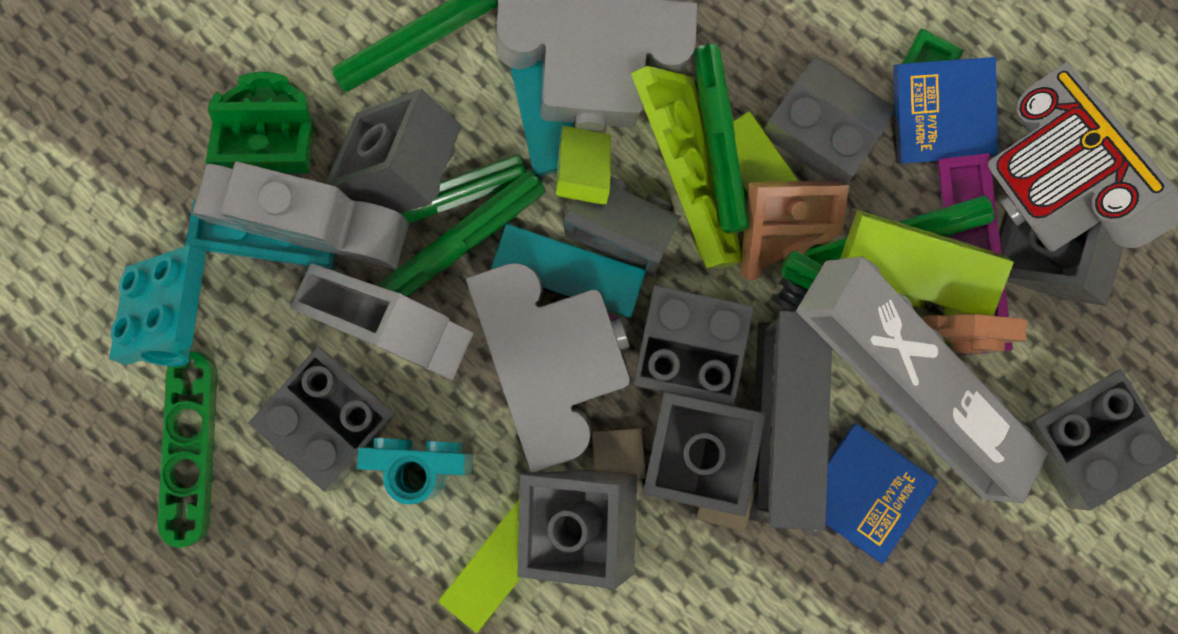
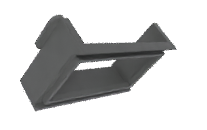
M779 311V318L773 322L758 323L754 411L765 413L766 418L753 482H756L757 486L749 520L763 521L770 524V528L803 529L804 534L817 536L818 530L825 531L832 347L797 312ZM775 334H776L775 372H774V396H773V420H772V444H771V467H770V491H769V510H768V509H767V502H768V478H769V455H770L771 407H772V384H773L774 336H775Z

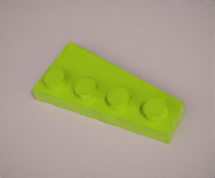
M646 66L632 72L631 76L695 237V246L700 258L704 261L706 268H727L740 264L742 250L737 233L727 234L720 227L700 100L694 78L651 66Z

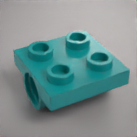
M187 245L125 267L119 282V292L121 294L117 316L110 333L112 345L109 360L124 365L144 361L168 367L183 366L189 362L206 257L205 251L192 245Z
M374 438L373 448H358L357 469L383 471L385 490L392 499L402 504H417L436 497L444 489L448 475L464 476L473 473L474 453H462L463 443L426 441V451L412 450L413 440ZM415 462L420 464L426 472V483L421 490L413 488L408 481V470Z

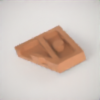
M842 181L750 182L747 202L749 227L744 231L740 275L747 280H756L762 276V269L783 258L785 259L791 251H798L803 254L811 246L824 244L841 235L844 227L849 185Z
M977 314L922 316V319L930 328L942 335L944 343H950V349L954 353L982 354V351L1004 352L1005 343L1026 341L1027 319Z

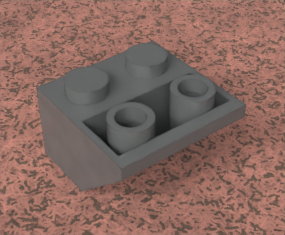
M654 285L643 328L633 386L734 407L754 306Z
M317 346L248 423L323 492L336 490L357 467L358 448H373L374 438H380L395 416V413L325 350Z
M1122 369L1111 373L1032 420L1035 439L1048 452L1042 467L1067 508L1091 511L1177 459Z

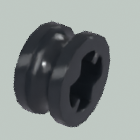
M781 278L779 282L782 285L781 291L777 294L773 293L770 299L785 309L796 312L808 291Z

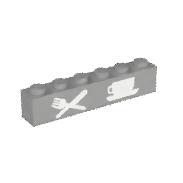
M864 257L826 261L796 312L983 500L1024 504L1048 454L1032 436V431L1020 423L1004 407V402L999 396L988 390L974 375V370L969 364L956 356L944 343L942 335L924 322L913 310L911 302L892 288L881 276L879 268L874 263Z

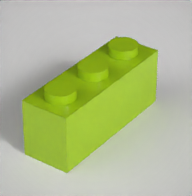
M860 210L856 211L840 258L864 257L879 268L881 276L898 294L907 298L912 306L924 308L926 302L929 301L945 306L944 314L948 316L970 314L994 316L1014 263L1001 253Z

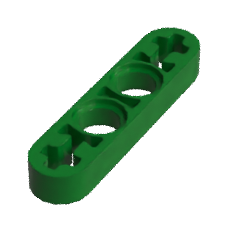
M190 351L189 362L186 365L167 367L165 381L157 525L158 533L162 540L169 546L176 548L192 546L202 541L208 533L210 525L218 374L217 367L211 358L205 354ZM192 360H194L196 368L203 369V378L194 380L192 395H203V404L193 401L178 402L179 394H190L189 380L181 379L182 369H189ZM189 409L198 412L202 418L201 430L192 438H186L181 435L177 427L179 416ZM185 459L192 460L199 468V479L191 488H183L175 480V468ZM173 495L180 497L198 495V503H186V518L195 520V529L186 531L185 538H182L181 530L173 528V519L182 517L184 502L173 503Z

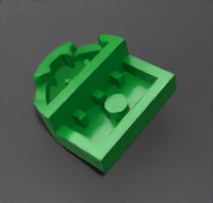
M273 72L244 74L237 78L238 85L227 91L223 96L219 92L213 95L207 109L212 121L206 164L233 169L234 163L240 162L284 174L309 173L314 138L313 121L304 92H300L290 85L286 76Z

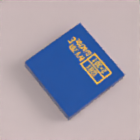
M996 57L893 65L897 163L929 162L989 153L990 157L998 155Z
M853 423L828 459L825 525L877 562L884 564L939 481L857 423Z

